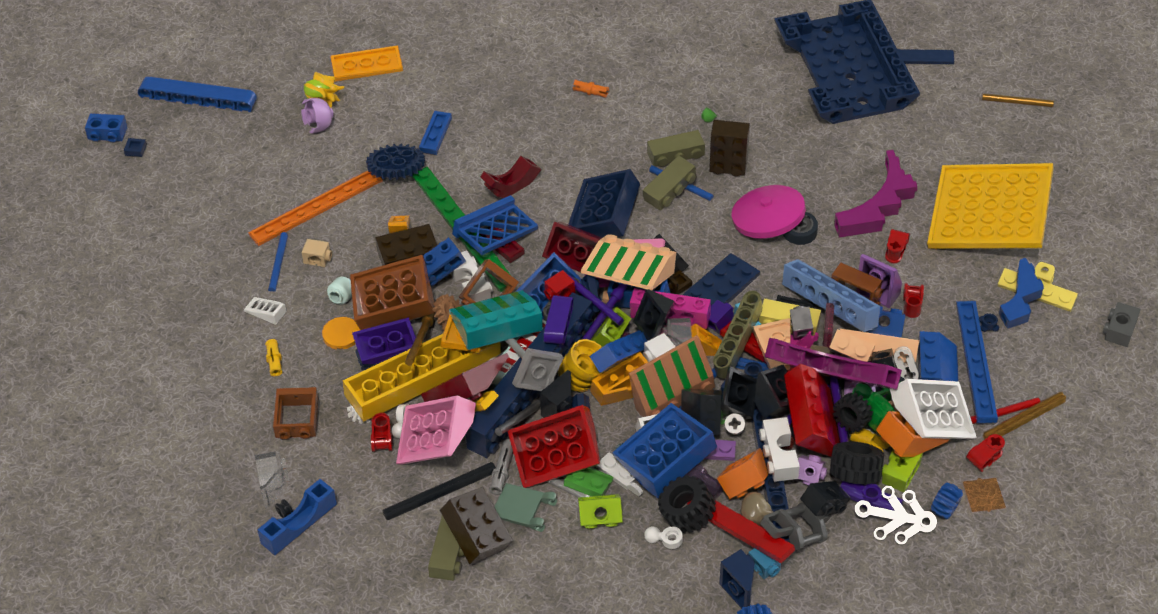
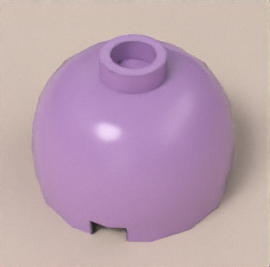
M320 98L304 99L302 105L305 104V109H301L304 125L308 123L310 126V123L314 122L317 124V128H311L312 130L309 132L318 133L327 129L333 118L332 108H330L326 101Z

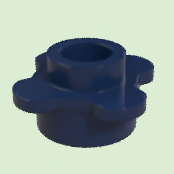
M987 313L979 317L981 331L993 330L996 332L999 330L997 325L998 318L994 314Z

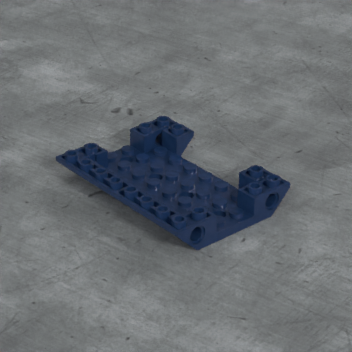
M872 0L839 5L838 15L811 20L807 12L774 18L785 44L801 53L816 85L815 88L808 89V93L819 116L830 123L836 124L903 110L920 96V92ZM835 53H841L843 56L839 57ZM863 101V102H866L867 104L862 105L861 103H858V102Z

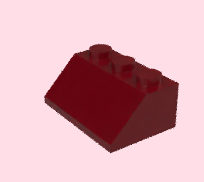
M554 222L542 257L548 259L555 253L571 269L581 272L591 252L602 238L566 223Z

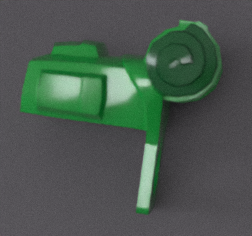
M863 382L858 383L853 389L852 394L855 392L858 393V397L860 395L864 396L862 400L865 401L867 399V406L871 405L872 408L869 411H873V415L868 425L876 431L888 411H895L889 403L892 397L890 389L872 392V388ZM849 408L851 414L857 417L856 413Z

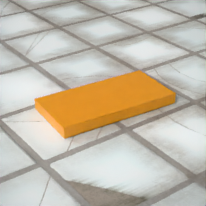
M398 46L331 55L335 82L403 71Z

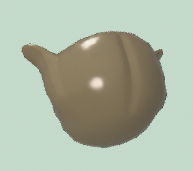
M758 492L748 493L743 499L740 509L742 516L759 526H762L760 522L763 517L773 512L770 504Z

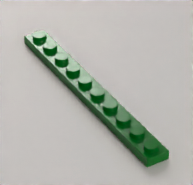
M428 166L418 170V174L412 173L413 179L453 230L454 221L465 216V214ZM470 232L468 235L476 236L477 233ZM459 237L479 266H481L484 260L490 259L511 275L493 251L481 255L467 241ZM478 242L482 247L488 246L487 243ZM485 270V274L497 290L503 292L506 285Z

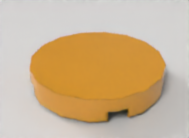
M337 317L324 325L322 330L323 341L332 349H348L355 345L352 332L360 331L352 318Z

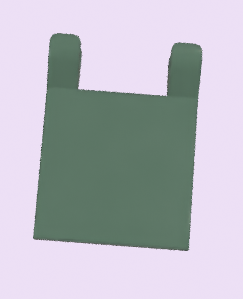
M506 483L494 507L502 520L543 532L545 529V525H543L544 520L539 517L534 518L535 513L541 502L555 506L557 499H555L556 494L554 492H540Z

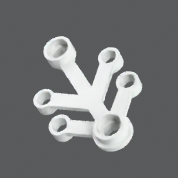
M885 486L882 489V496L888 499L895 511L873 507L867 501H859L855 506V513L861 518L874 515L893 519L884 527L875 529L874 537L877 540L885 539L887 534L905 522L913 523L914 525L905 532L901 531L895 535V541L898 544H905L908 538L917 532H930L937 524L935 515L929 511H923L915 499V493L911 490L903 493V500L910 504L916 515L907 514L894 495L895 491L891 486ZM891 489L892 495L886 496L884 490ZM911 493L913 499L910 501L906 500L905 494ZM861 505L867 506L868 510L867 512L862 513L860 512L859 507ZM928 518L930 524L927 526L923 525L922 519ZM878 530L884 531L882 538L877 537L876 532ZM899 534H903L905 536L904 542H899L897 540V536Z

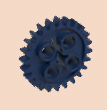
M393 144L391 147L386 145V148L379 147V150L369 153V157L366 160L368 172H371V175H376V178L382 176V180L385 178H389V180L395 178L398 180L399 177L406 179L407 175L412 177V173L418 174V170H422V167L425 166L423 151H420V148L416 149L415 146L409 147V144L403 146V144L399 146Z

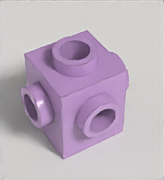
M811 454L809 457L804 455L799 457L798 479H802V483L810 485V483H819L821 479L825 480L828 468H825L826 462L821 461V457Z

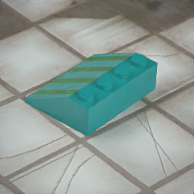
M523 290L449 309L452 320L467 350L542 331V312L536 301Z

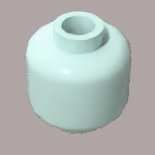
M342 276L336 278L328 286L327 293L329 299L340 305L347 303L352 298L351 280Z

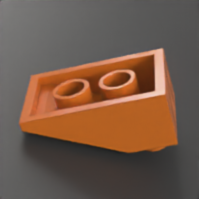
M888 411L876 429L881 435V439L888 443L899 457H915L950 440L921 438L899 411Z

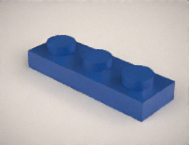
M434 111L419 145L420 151L437 155L451 122V113Z

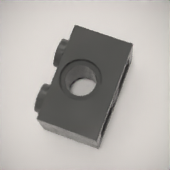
M1117 302L1116 308H1111L1108 319L1111 321L1110 323L1106 322L1103 333L1106 334L1105 340L1128 347L1141 309Z

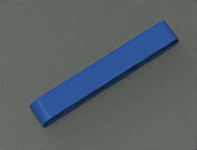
M145 77L138 89V95L141 98L163 99L169 102L178 101L184 104H199L198 106L206 107L215 106V108L221 109L230 108L236 111L245 110L251 112L257 99V95L251 90L156 77Z

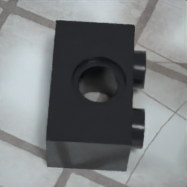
M836 481L810 483L800 500L815 516L842 513L846 509L851 497Z

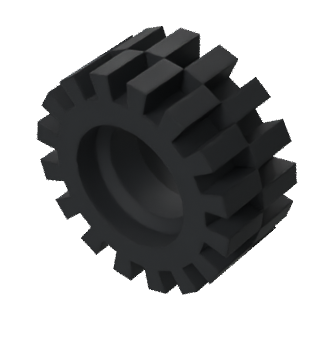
M850 392L834 404L833 411L835 412L833 416H837L835 420L836 422H841L839 425L841 428L845 426L846 431L851 429V432H858L872 420L873 411H869L872 407L871 405L867 406V399L865 401L862 400L864 396L860 395L858 397V393L854 392L852 394ZM849 408L856 413L857 417L851 414Z

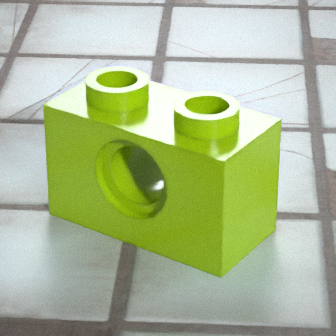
M619 494L578 497L581 526L596 528L597 524H605L607 527H612L623 522L621 497ZM599 507L606 509V513L601 517L594 514L595 510Z

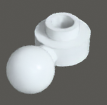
M400 404L396 409L398 423L393 425L391 432L397 439L401 437L405 407L409 404Z
M651 526L644 533L645 539L649 543H656L662 540L663 545L669 549L678 548L683 542L682 531L677 527H668L663 532H660L657 527Z

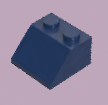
M742 549L721 561L719 580L721 587L741 609L742 607L750 606L755 565L753 558L749 554L746 555Z

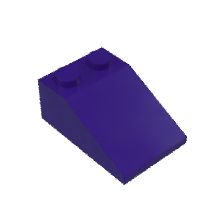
M409 317L352 332L362 364H379L411 349L416 338Z

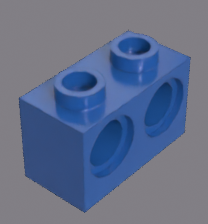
M90 113L85 126L87 138L92 141H123L127 129L124 115Z

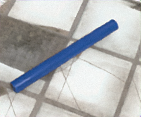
M653 165L649 169V172L657 176L663 171ZM692 184L685 188L709 201L714 197L713 194Z
M282 232L280 235L268 291L276 292L288 238L286 232Z

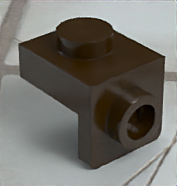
M681 270L667 279L671 294L679 295L692 286V280Z

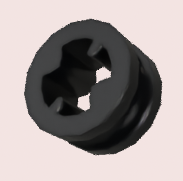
M285 499L281 500V504L276 503L274 505L277 513L282 518L287 517L293 512L290 504Z

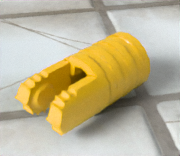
M862 428L858 432H852L850 441L873 445L882 450V452H884L883 449L885 450L890 446L880 436L866 428Z

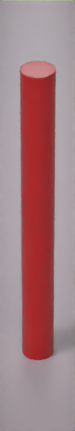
M1037 397L996 409L997 416L1000 417L1030 408L1041 401ZM971 416L972 424H976V416Z

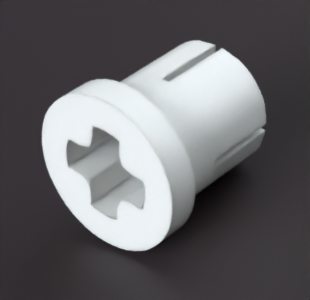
M730 414L725 419L726 430L733 435L741 434L745 428L744 418L739 414ZM734 420L738 424L737 429H733Z

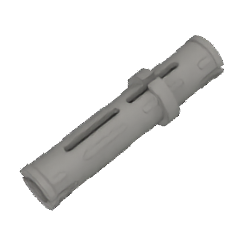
M510 439L503 440L496 468L492 471L493 478L489 491L494 495L502 493L504 481L508 478L507 471L513 454Z

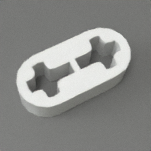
M905 346L897 348L894 353V360L897 368L902 370L901 377L905 380L918 379L919 371L911 350ZM900 352L908 354L906 356L907 363H904L902 358H898ZM906 367H909L910 372H915L913 378L905 376L907 374Z

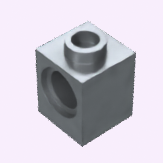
M796 306L790 309L794 338L804 337L809 331L813 335L810 308Z

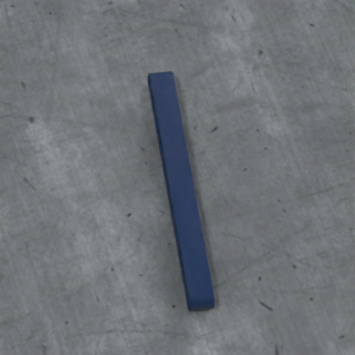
M757 362L747 363L744 369L745 374L756 379L758 373L763 371L762 366ZM755 404L751 424L756 450L761 448L763 452V445L765 443L760 440L759 429H762L763 420L772 419V417L763 418ZM764 457L767 467V462H769L768 457ZM768 473L763 484L765 501L770 504L773 512L779 509H789L784 481L774 482L772 474ZM771 521L776 528L783 529L776 521ZM789 535L780 537L790 543Z

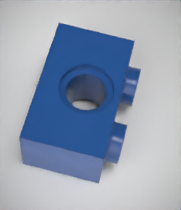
M880 306L879 318L883 315L888 316L890 324L882 326L878 322L877 327L866 332L902 338L906 314H903L900 309L891 308L890 311L883 310V306Z

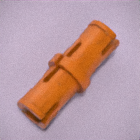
M576 79L573 83L575 87L573 86L574 91L604 98L608 95L609 87L595 85L594 82H582Z

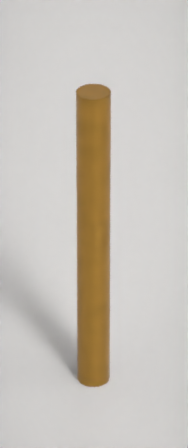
M982 94V100L1045 107H1053L1054 100Z

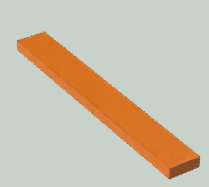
M367 170L248 232L249 236L260 246L281 235L282 232H287L383 181L382 177L376 178V175H371V172Z

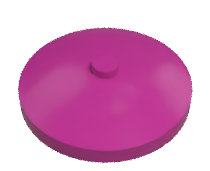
M784 185L763 186L746 193L735 203L732 209V220L735 228L745 236L772 238L785 234L795 228L804 218L806 206L801 193L792 187Z

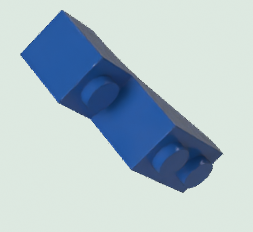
M1026 258L1019 261L1016 295L1009 302L1000 305L999 315L1007 329L1029 321L1031 309L1028 302L1041 298L1044 289L1041 279H1037L1033 264L1029 263Z

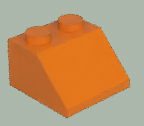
M761 448L726 466L717 477L718 482L729 499L735 496L740 498L748 493L747 490L749 488L757 489L765 483L764 480L768 476V471Z

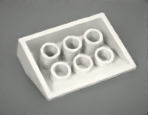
M906 379L898 384L897 390L890 389L895 408L921 438H977L959 382Z

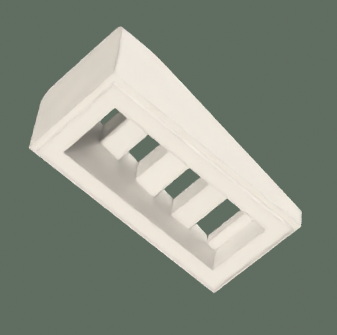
M254 297L246 306L244 312L276 325L286 313V307L281 302ZM255 303H258L255 308H252Z

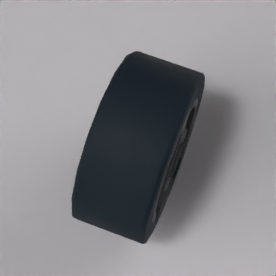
M805 212L802 221L795 228L783 234L787 241L796 245L811 243L817 236L818 221L812 214Z

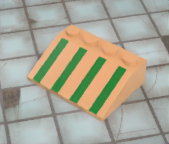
M606 235L596 244L582 267L581 273L653 290L674 274L676 252L670 251L667 247L657 248L653 247L650 243L640 244L636 243L633 239L623 240L615 235Z

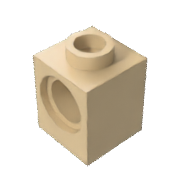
M307 239L302 250L303 263L309 265L318 264L317 266L325 267L327 261L332 259V250H330L329 242Z

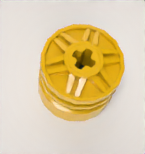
M583 339L575 342L564 356L558 369L559 377L567 370L571 371V389L573 391H589L592 380L604 373L598 371L590 358L593 353L602 348L595 341Z

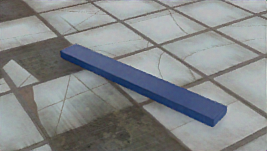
M956 301L977 423H997L998 416L976 301Z

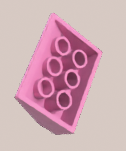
M453 396L406 406L396 464H407L452 456L473 423L476 403L460 396Z

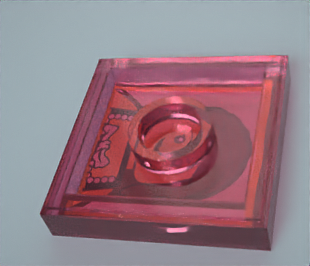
M827 303L825 310L822 346L828 348L832 341L833 303Z

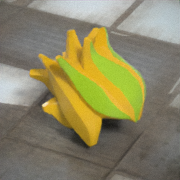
M315 72L313 80L307 81L304 84V93L307 99H323L332 108V102L340 101L335 92L344 89V86L335 85L334 76Z

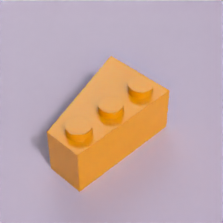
M641 352L636 353L594 378L591 382L590 392L601 406L633 398L629 373L648 363L647 359Z

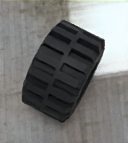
M848 441L837 443L833 446L830 473L834 477L849 483H876L880 481L882 476L884 452L873 445L862 442Z
M684 475L683 478L677 477L675 481L671 480L669 485L663 488L664 492L659 495V511L671 527L679 528L682 533L686 531L692 533L695 529L697 531L702 529L701 526L708 524V519H712V512H715L716 509L713 495L703 481L696 476L690 478L689 475ZM691 501L687 506L683 507L684 504Z

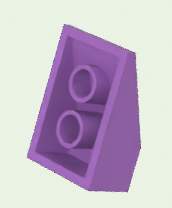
M862 254L860 256L859 270L882 280L881 289H883V293L879 302L890 309L901 293L902 281L897 269ZM856 287L858 294L870 299L871 293Z

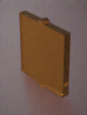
M978 478L977 480L963 482L972 512H990L991 510L1006 508L996 478Z

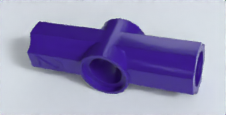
M842 481L841 488L851 497V500L856 502L867 501L873 507L895 511L888 499L882 496L881 488L878 485L854 484ZM897 497V499L903 506L904 500Z

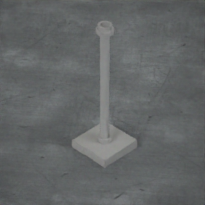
M514 338L505 340L522 359L512 382L515 387L542 391L554 381L557 370L564 358L561 354L527 348L525 351Z

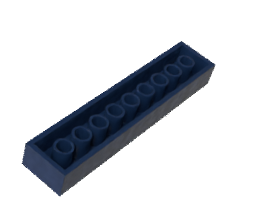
M572 292L569 297H573V310L565 344L545 343L544 327L528 348L559 353L564 357L572 345L581 340L593 324L594 311L592 309V301ZM521 357L494 388L493 391L499 396L486 410L475 412L473 423L465 434L467 449L485 458H488L491 453L495 454L501 440H505L509 436L508 431L498 436L495 433V429L530 406L535 398L538 399L540 397L541 391L518 388L512 384L522 361Z

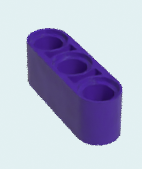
M553 295L544 330L545 343L565 344L573 310V297Z

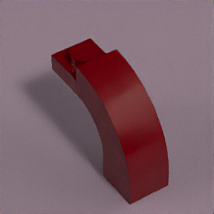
M520 156L513 167L506 173L493 175L483 171L480 178L485 181L484 185L497 197L505 198L530 185L542 169L532 160Z

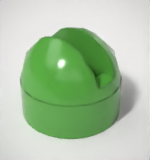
M707 107L701 114V118L705 122H712L717 117Z

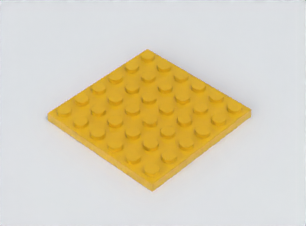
M1053 163L942 165L927 242L928 249L1042 248L1054 169Z

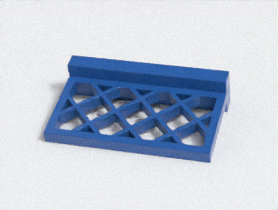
M510 195L456 219L452 234L456 238L462 237L476 251L483 255L537 230L538 225L514 204L515 199ZM514 212L518 217L509 216L508 214ZM498 219H500V220H505L504 223L494 222V221H496V220H498ZM507 221L518 223L517 225L507 224ZM520 223L528 224L529 227L520 226ZM490 226L491 229H484L481 227ZM493 227L502 228L504 231L493 230ZM506 229H508V230H514V231H517V232L514 233V234H513V233H507V232H506ZM474 232L477 233V235H468V233ZM479 233L490 235V238L479 237ZM492 236L503 237V239H492ZM478 242L487 243L489 245L482 247L480 244H478Z

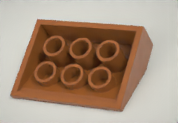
M423 255L350 275L354 321L360 330L408 317L409 320L435 313L432 310L434 308V299Z

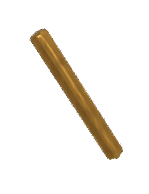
M1063 392L1050 396L983 433L984 440L992 434L1004 436L1065 403L1066 396Z

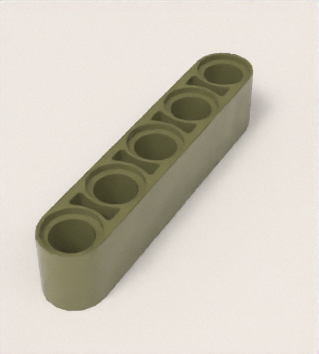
M748 291L743 296L714 356L715 373L719 378H726L728 367H736L753 331V326L756 325L762 312L761 296L757 291Z

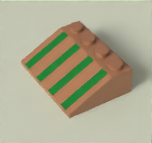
M697 335L629 373L635 409L642 417L656 415L670 403L679 408L681 406L682 389L712 390L715 388L714 375Z

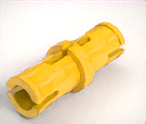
M269 339L265 345L267 349L266 361L269 363L270 375L273 377L280 376L282 374L280 363L282 357L278 350V342L275 339Z

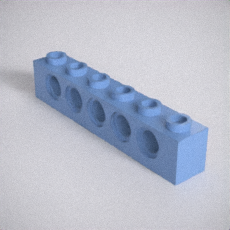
M799 259L784 264L782 284L791 291L800 294L805 299L812 301L817 306L824 308L860 331L866 332L878 326L880 306Z

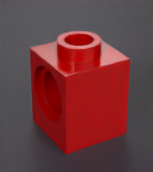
M563 270L544 281V294L548 300H552L553 295L569 297L572 292L575 293V281Z

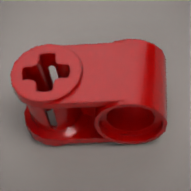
M891 229L885 259L888 262L898 263L901 261L906 245L909 242L910 233Z
M904 283L903 311L907 317L916 318L921 313L924 295V285L922 284L920 286H912Z
M377 413L372 417V452L379 449L393 451L390 418L385 413Z
M998 434L988 436L968 452L966 459L983 472L982 469L986 466L990 467L993 462L1002 456V449L1005 445L1004 438Z

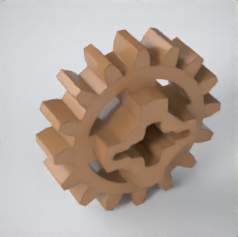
M448 294L442 295L433 303L435 307L432 310L436 312L434 317L438 318L437 324L442 325V330H445L450 315L449 309L464 306L459 304V299L455 301L453 295L450 297Z

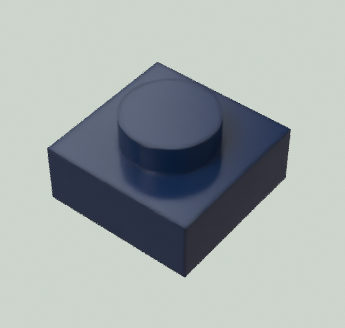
M128 138L124 148L125 156L142 157L147 146L146 139Z

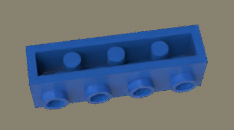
M449 237L423 255L431 287L466 262Z

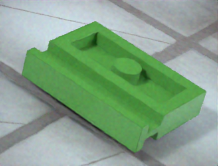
M589 467L568 474L564 479V486L589 496L605 495L609 489L610 484L613 482V476Z

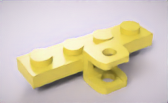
M1039 262L1035 267V275L1037 279H1041L1044 289L1041 298L1036 300L1071 312L1078 293L1052 285L1055 267ZM1004 268L998 282V287L1016 292L1017 272Z

